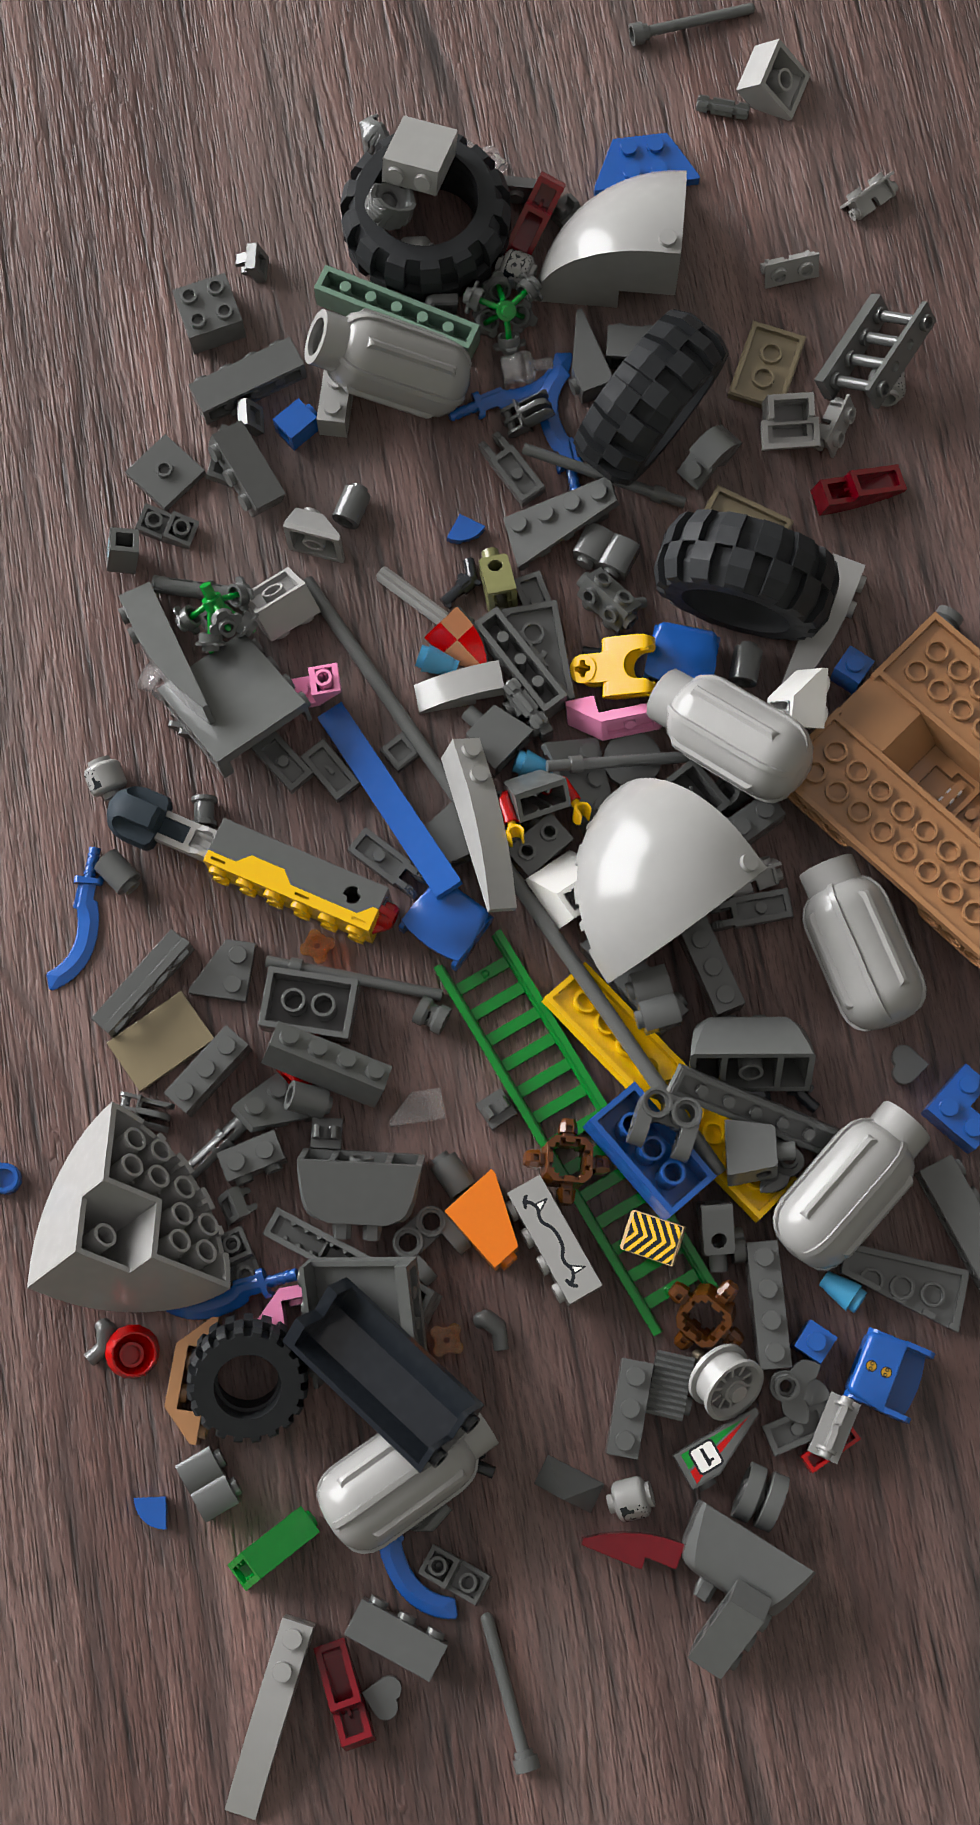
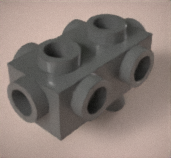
M601 567L591 573L585 572L576 583L580 587L577 596L582 600V606L586 610L598 614L603 619L604 627L609 630H615L617 633L624 628L626 630L630 629L638 620V616H636L638 610L647 607L646 597L634 598Z

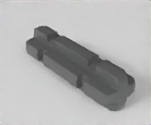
M702 94L697 98V111L707 113V110H710V114L731 118L732 115H736L737 119L742 120L748 118L750 104L739 102V104H735L734 100L718 97L709 99L710 96Z
M517 678L508 680L503 686V690L509 697H513V703L524 717L530 718L529 723L535 730L543 728L549 721L548 717L542 710L539 712L538 709L540 707L526 689H521L523 685Z

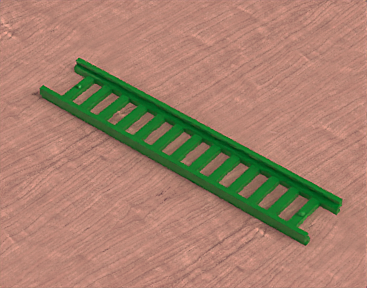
M499 929L494 932L495 934L491 938L503 956L502 958L456 985L443 964L435 966L434 971L542 1149L552 1137H546L539 1123L583 1097L588 1096L596 1110L576 1122L578 1128L576 1136L585 1132L583 1126L588 1120L604 1108L607 1103L552 1012L542 1003L543 998L504 933ZM510 968L518 982L470 1010L462 996ZM525 993L533 1008L485 1035L477 1021ZM541 1019L549 1033L501 1061L493 1046ZM556 1044L565 1059L516 1087L508 1072ZM572 1070L580 1085L532 1113L524 1097ZM598 1145L593 1147V1157L595 1155H606ZM555 1149L553 1150L552 1167L555 1168V1173H559V1176L573 1175L580 1171L581 1157L578 1156L563 1165ZM616 1169L581 1191L575 1189L576 1193L573 1203L654 1337L663 1330L650 1309L669 1298L668 1291L676 1281L682 1282L686 1286L691 1285L697 1280L701 1283H711L716 1288H718V1285L685 1232L678 1255L683 1253L692 1269L647 1297H642L634 1282L662 1266L663 1263L647 1259L627 1271L618 1255L625 1252V1250L620 1248L623 1238L611 1244L602 1229L646 1203V1201L639 1193H636L596 1218L586 1203L626 1179ZM675 1214L667 1219L668 1221L680 1224Z

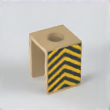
M633 1210L630 1213L620 1248L657 1262L674 1266L686 1226Z

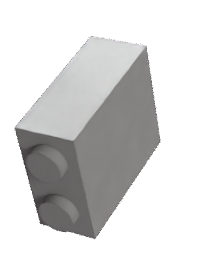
M403 116L383 157L382 182L437 196L456 155L458 130Z

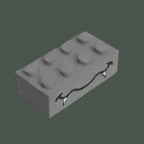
M538 1175L508 1192V1201L505 1203L506 1209L513 1222L518 1219L524 1229L520 1230V1234L529 1249L535 1247L539 1254L535 1261L544 1276L550 1274L555 1284L551 1286V1289L558 1302L561 1304L565 1301L569 1307L600 1289L602 1283L541 1176Z

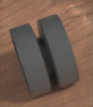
M752 1461L738 1488L731 1510V1517L747 1523L755 1512L753 1527L770 1533L783 1507L790 1478L774 1471L766 1482L768 1469Z

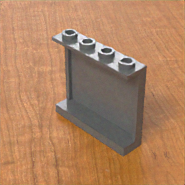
M246 635L240 636V638L235 636L226 642L225 646H220V651H214L190 666L215 723H207L189 709L165 683L157 688L164 705L224 778L234 773L230 761L301 713L308 722L312 720L308 710L311 704L302 691L297 693L294 690L295 685L286 673L281 675L276 661L271 656L266 658L263 654L264 650L256 638L251 640Z
M417 1257L310 1258L299 1267L297 1281L299 1287L302 1288V1315L316 1308L329 1285L347 1277L428 1352ZM308 1366L309 1375L313 1378L314 1389H319L325 1382Z

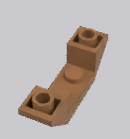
M211 1317L178 1341L175 1346L164 1407L188 1443L192 1445H200L201 1439L207 1438L208 1430L201 1424V1415L195 1416L192 1410L182 1409V1404L188 1402L186 1380L189 1360L193 1346H197V1340L201 1335H208L209 1327L216 1322H219L222 1326L223 1319L219 1317Z

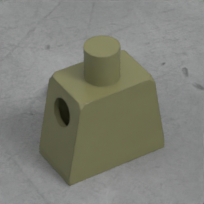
M495 547L483 550L482 558L479 560V568L488 612L496 606L500 610L517 607V587L508 555L504 553L499 554L498 549Z

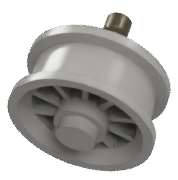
M723 1344L715 1347L708 1353H705L701 1348L693 1350L691 1356L695 1358L697 1364L690 1375L688 1384L691 1397L696 1402L704 1404L705 1410L713 1419L720 1421L732 1419L749 1408L759 1395L763 1385L764 1374L762 1368L755 1361L747 1359L744 1350L736 1344Z

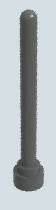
M746 3L652 25L642 24L641 21L630 23V40L633 46L645 44V41L649 40L652 36L750 15L755 12V5L753 3Z
M486 1612L481 1616V1623L516 1748L514 1753L515 1759L512 1761L516 1775L539 1769L541 1765L538 1754L534 1753L532 1747L529 1748L495 1621L493 1615Z

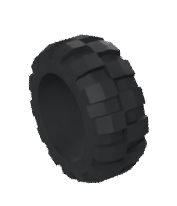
M392 134L375 145L376 153L373 156L366 152L350 172L351 179L343 187L340 203L341 223L344 241L348 246L349 257L361 274L364 276L370 275V282L392 291L401 292L403 295L425 303V298L432 294H458L459 298L462 288L467 285L473 288L476 280L480 281L481 284L491 276V266L495 267L498 257L504 256L509 245L508 235L511 230L510 192L505 177L498 169H495V161L477 144L472 148L467 147V139L458 134L456 155L440 190L450 192L461 198L474 212V218L465 230L444 243L420 246L402 242L391 236L383 227L377 226L367 214L364 204L372 186L375 183H384L382 182L383 157L394 136Z
M673 309L662 316L624 359L583 419L573 442L581 458L612 483L625 486L633 484L671 442L716 380L729 355L722 337L690 312Z
M697 509L695 513L687 511L679 515L664 534L654 566L657 591L663 598L670 600L672 605L711 624L740 633L775 640H805L807 637L812 638L829 620L840 580L838 564L834 561V555L825 547L817 545L815 540L800 532H794L783 525L765 519L762 520L731 511L719 512L713 509Z

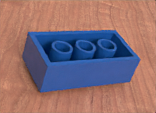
M633 1082L589 1119L583 1126V1129L660 1219L666 1221L717 1176L694 1149H692L686 1163L670 1158L676 1132L665 1125L651 1123L642 1148L626 1143L636 1104L644 1094V1091L638 1084ZM648 1099L649 1108L654 1112H660L657 1106Z

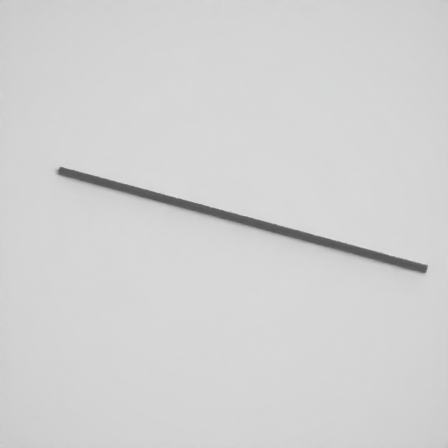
M312 576L305 578L303 581L321 611L320 614L451 802H454L441 760ZM511 862L515 894L651 1088L662 1087L666 1090L668 1085ZM678 1109L679 1119L683 1122H690V1116L685 1109ZM698 1129L693 1149L714 1174L719 1176L727 1169Z

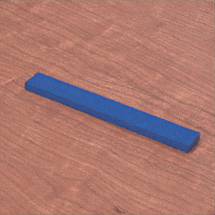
M338 703L318 716V720L437 900H440L463 884L461 879L343 703Z

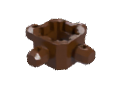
M569 1118L561 1120L558 1135L552 1137L542 1147L541 1151L540 1149H530L525 1151L523 1155L524 1166L537 1170L541 1167L540 1176L546 1186L558 1188L556 1190V1201L560 1206H571L573 1204L576 1193L575 1189H579L592 1177V1173L593 1175H604L610 1171V1159L601 1155L593 1157L592 1143L586 1137L576 1136L578 1134L577 1123L575 1119ZM556 1147H559V1149L571 1148L575 1152H579V1157H581V1174L578 1177L571 1175L559 1176V1173H554L555 1168L552 1167L553 1150Z
M726 1280L718 1288L711 1283H700L692 1293L689 1291L690 1288L682 1282L676 1281L668 1291L669 1297L676 1304H681L676 1315L677 1328L680 1330L674 1338V1344L680 1350H686L694 1343L698 1344L701 1348L713 1347L720 1338L723 1339L722 1343L736 1344L738 1346L744 1341L743 1333L736 1326L732 1327L736 1316V1307L733 1300L739 1290L736 1283L732 1280ZM701 1300L704 1303L710 1301L712 1308L718 1313L720 1311L723 1312V1319L711 1330L708 1327L702 1329L700 1322L695 1318H689V1311Z

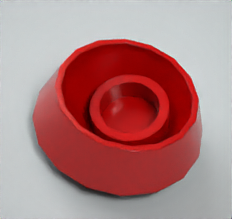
M129 1324L119 1328L110 1336L106 1344L105 1358L108 1366L116 1375L123 1378L136 1379L148 1374L155 1367L159 1359L160 1346L157 1337L150 1329L142 1325Z

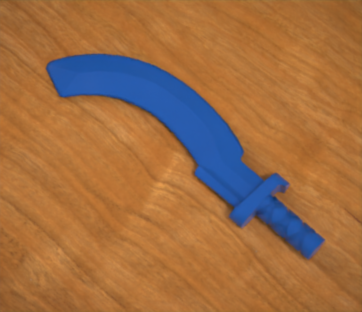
M555 353L554 359L546 373L529 385L509 390H503L501 387H498L481 395L478 391L471 393L473 402L462 405L459 408L457 407L448 414L450 421L453 422L456 419H461L476 412L479 413L478 419L481 420L486 418L487 410L495 407L502 409L512 404V399L519 402L539 392L548 374L558 364H563L569 372L573 357L572 353Z
M558 364L548 374L541 387V390L546 389L548 392V400L551 402L555 416L540 424L546 440L553 451H558L560 455L583 462L581 457H577L576 448L573 443L574 439L567 436L559 417V395L570 374L563 364ZM556 466L557 474L561 475V472L566 471L570 491L581 487L577 472Z
M89 847L84 876L75 875L73 883L78 884L73 908L77 909L78 917L76 938L71 951L63 962L46 973L50 990L58 989L74 979L86 966L93 953L99 928L98 902L94 900L96 886H103L104 882L101 876L95 878L96 870L94 867L100 857V848Z
M264 1268L255 1269V1275L233 1280V1285L230 1289L219 1296L192 1306L166 1310V1312L177 1317L192 1320L219 1317L242 1307L249 1302V1297L252 1295L263 1293L265 1298L273 1297L275 1291H272L271 1288L297 1281L298 1270L294 1268L267 1276Z
M403 1535L379 1550L392 1583L408 1603L430 1616L442 1619L457 1618L455 1598L431 1591L412 1572L401 1543L404 1540Z

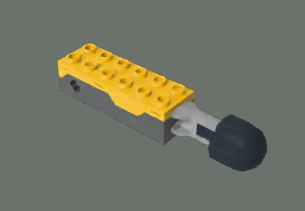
M138 786L118 791L109 801L106 814L108 826L112 833L122 841L145 851L154 849L158 842L205 863L208 872L213 875L212 879L224 886H229L230 883L240 887V892L252 898H255L256 895L262 896L267 899L266 903L275 908L283 909L284 906L294 910L293 914L303 920L309 921L310 918L321 922V927L336 933L338 929L348 933L347 937L354 942L364 944L367 941L373 944L377 933L392 929L398 918L400 910L397 905L391 903L392 900L388 887L231 820L223 818L217 831L173 813V805L169 797L151 789ZM353 900H359V901L356 902V903H353V904L350 903V902H352Z

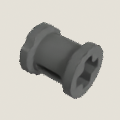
M208 794L192 796L191 802L194 804V819L192 821L213 829L216 828L217 821L214 820V807L218 803V798Z

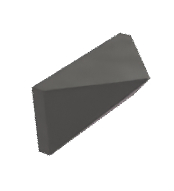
M547 1455L534 1482L535 1485L591 1513L604 1486V1483L550 1455Z

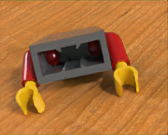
M536 770L503 782L504 791L501 792L498 800L504 826L508 827L506 835L508 846L511 848L513 847L512 838L519 837L522 840V844L525 843L524 828L516 824L518 821L522 823L569 806L574 808L572 821L576 825H581L582 816L590 821L592 809L590 804L579 801L581 797L565 776L544 770Z

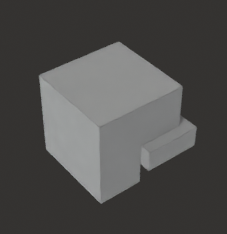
M814 392L767 395L762 401L763 420L760 422L762 451L821 446L819 417H814Z

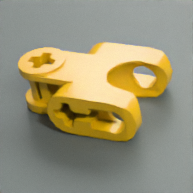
M647 634L603 638L602 653L582 654L572 660L570 664L571 677L577 683L585 684L588 687H602V698L617 700L649 697L656 682L646 678H637L634 667L641 655L655 651L656 639Z

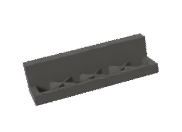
M171 929L91 1019L111 1037L114 1038L120 1034L195 951L191 943Z

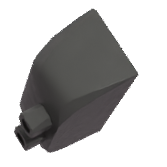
M723 1015L722 1017H709L695 1026L689 1067L747 1091H810L816 1054L803 1027L788 1017H766V1015L737 1017L735 1015Z
M303 1148L297 1158V1173L303 1207L311 1217L326 1223H332L334 1239H351L352 1224L363 1225V1240L379 1241L383 1226L404 1222L412 1214L425 1155Z
M700 1499L697 1500L683 1535L682 1543L684 1547L681 1554L683 1562L699 1576L693 1594L709 1603L717 1588L727 1594L739 1578L772 1599L768 1611L770 1615L775 1616L792 1603L816 1572Z

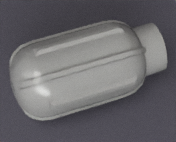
M364 308L359 312H352L347 316L321 309L312 321L305 343L304 354L306 363L326 370L334 383L342 387L347 393L425 419L442 417L454 411L465 400L470 384L472 362L468 351L463 346L442 334L368 308Z
M673 669L661 677L650 694L647 703V715L651 720L667 729L672 747L690 760L757 800L765 803H777L786 799L789 794L794 792L803 783L811 771L814 747L804 726L791 716L722 677L711 674L699 675L693 678L681 670Z
M844 854L828 859L803 872L799 878L808 896V900L803 908L802 919L805 932L845 1021L854 1029L866 1032L891 1027L915 1014L922 1007L926 999L927 986L889 896L883 887L871 877L861 875L852 854Z
M884 1101L870 1118H859L841 1128L778 1200L773 1215V1227L778 1240L793 1256L816 1270H830L851 1257L913 1185L914 1159L929 1143L930 1136L928 1132L905 1110L889 1101Z
M481 1413L478 1415L480 1418L478 1425L469 1434L465 1433L447 1452L448 1456L437 1468L431 1466L419 1473L379 1433L333 1464L318 1482L316 1496L322 1514L334 1534L353 1552L360 1554L374 1553L389 1545L461 1493L473 1481L478 1470L479 1458L499 1444Z

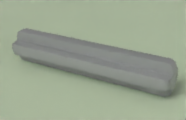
M384 566L378 571L376 575L378 582L436 625L449 614L388 567Z

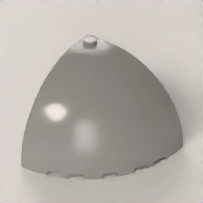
M656 171L625 179L603 190L580 207L562 227L545 257L538 278L542 285L540 293L543 296V300L541 302L617 308L619 291L675 295L682 249L687 171Z
M640 778L628 781L604 800L585 829L587 832L583 843L579 845L575 866H578L577 881L574 882L575 905H579L582 919L579 923L581 932L585 931L591 947L588 951L598 970L607 983L613 981L691 927L767 868L738 829L721 812L694 792L680 785L656 778Z
M111 1102L87 1127L67 1157L54 1182L40 1218L32 1249L27 1288L70 1304L115 1312L166 1311L192 1306L219 1296L230 1289L229 1253H225L223 1250L221 1236L224 1235L222 1225L219 1226L213 1216L212 1210L215 1209L210 1195L205 1187L200 1189L191 1175L194 1169L180 1152L176 1155L165 1141L167 1138L162 1133L155 1135L143 1125L144 1119L130 1110Z

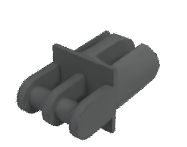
M542 389L519 402L512 399V404L500 410L501 416L505 417L504 426L509 429L507 432L509 438L518 437L528 431L534 432V426L555 416L551 402L548 400L549 395L546 389Z
M120 1091L122 1099L118 1105L130 1110L142 1119L146 1117L164 1122L171 1121V1115L146 1109V1105L174 1110L175 1104L143 1097L140 1094ZM131 1099L137 1100L136 1108L129 1107ZM147 1121L143 1122V1125L150 1130L168 1134L169 1127Z

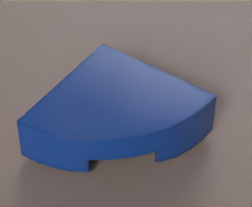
M459 514L447 536V542L461 544L462 542L477 539L485 531V526Z
M167 1496L134 1498L136 1511L146 1524L157 1529H168Z

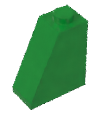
M300 1506L243 1550L227 1565L245 1591L320 1532L317 1528L318 1523L311 1512L305 1511Z

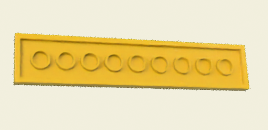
M584 962L583 965L666 1084L669 1085L678 1064H686L656 1033L646 1035L643 1028L638 1029L634 1018V1011ZM572 974L544 997L542 1003L625 1088H628L633 1082H636L644 1093L651 1088ZM650 1098V1100L661 1111V1104L659 1103V1101L654 1098ZM702 1108L703 1113L699 1131L726 1168L724 1123L729 1118ZM727 1170L714 1180L756 1223L778 1202L780 1197L797 1178L795 1176L790 1177L787 1186L781 1191L774 1193H761L760 1181L727 1186Z

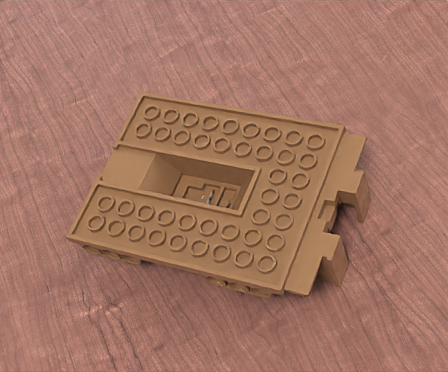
M934 612L871 674L870 678L827 717L824 729H815L809 735L814 747L811 771L803 783L794 792L789 794L787 798L843 847L850 846L863 856L916 904L919 915L926 923L972 964L980 968V649L937 612Z

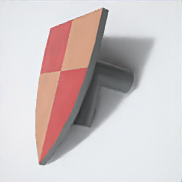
M458 605L424 637L434 647L459 660V665L469 667L488 662L485 643L477 626L474 624V619L468 616Z

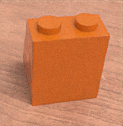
M490 1169L445 1210V1214L495 1271L500 1267L505 1271L518 1259V1256L515 1254L518 1251V1244L496 1174Z

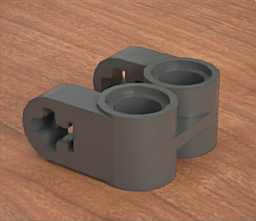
M662 1087L648 1089L636 1104L626 1143L642 1148L650 1124L659 1123L676 1132L670 1158L686 1163L692 1152L702 1119L703 1111L701 1105L693 1098L678 1097L670 1094ZM654 1098L658 1100L661 1104V1111H652L648 1106V1099ZM682 1108L689 1112L690 1122H683L679 1119L678 1109Z
M426 1206L421 1209L412 1220L395 1233L392 1241L393 1248L399 1257H417L419 1279L426 1287L436 1280L438 1276L420 1257V1254L437 1238L443 1235L461 1256L473 1246L440 1208L435 1206ZM431 1214L437 1215L440 1218V1226L433 1231L426 1230L423 1227L425 1217ZM406 1235H412L417 1239L416 1248L410 1252L403 1251L400 1247L401 1239Z

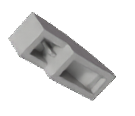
M499 660L461 668L414 685L419 714L476 704V700L504 695V683Z

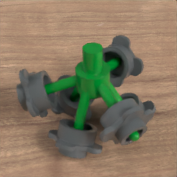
M496 270L492 273V277L488 282L482 284V288H479L480 281L476 280L473 288L467 287L463 293L462 302L466 304V314L473 310L472 317L474 318V323L480 325V335L494 338L497 335L499 319L504 321L505 332L498 335V343L493 345V349L495 351L501 350L504 355H514L518 353L520 347L526 345V340L520 339V333L529 326H536L538 322V317L532 311V301L536 299L541 302L543 300V296L540 293L542 285L536 277H527L525 273L521 272L519 274L521 281L516 285L519 295L512 301H508L506 298L509 297L511 289L515 287V281L513 278L505 277L502 271ZM486 293H489L490 297H491L493 300L500 301V302H498V303L496 304V303H494V302H491V301H489V300H486V299H485ZM482 305L495 309V312L489 309L482 311L481 307Z
M242 576L236 577V583L230 584L227 588V594L222 596L220 592L214 591L211 582L201 584L200 589L204 595L202 599L203 605L197 609L191 605H187L183 609L179 606L173 608V612L177 616L175 622L178 628L183 632L190 631L194 635L200 632L198 627L202 624L200 614L204 611L207 612L206 632L199 633V641L195 642L196 646H202V651H208L210 654L214 651H220V646L226 645L223 637L230 638L236 632L237 638L244 635L249 637L252 633L256 632L259 623L255 620L259 614L255 613L254 615L247 611L250 600L254 599V591L249 584L245 583V579ZM225 601H229L232 606L239 607L244 612L242 614L236 613L225 604Z

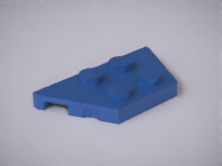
M668 133L617 138L611 142L594 187V196L620 181L650 172L687 171L686 186L699 185L700 177Z

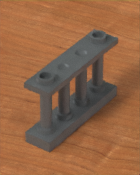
M871 293L814 379L824 399L834 400L843 387L866 392L873 407L879 409L936 323L928 302L922 301L914 315L889 311L882 296ZM885 322L906 325L900 336L878 333ZM870 344L892 347L885 359L863 355ZM856 366L877 369L870 381L849 377Z

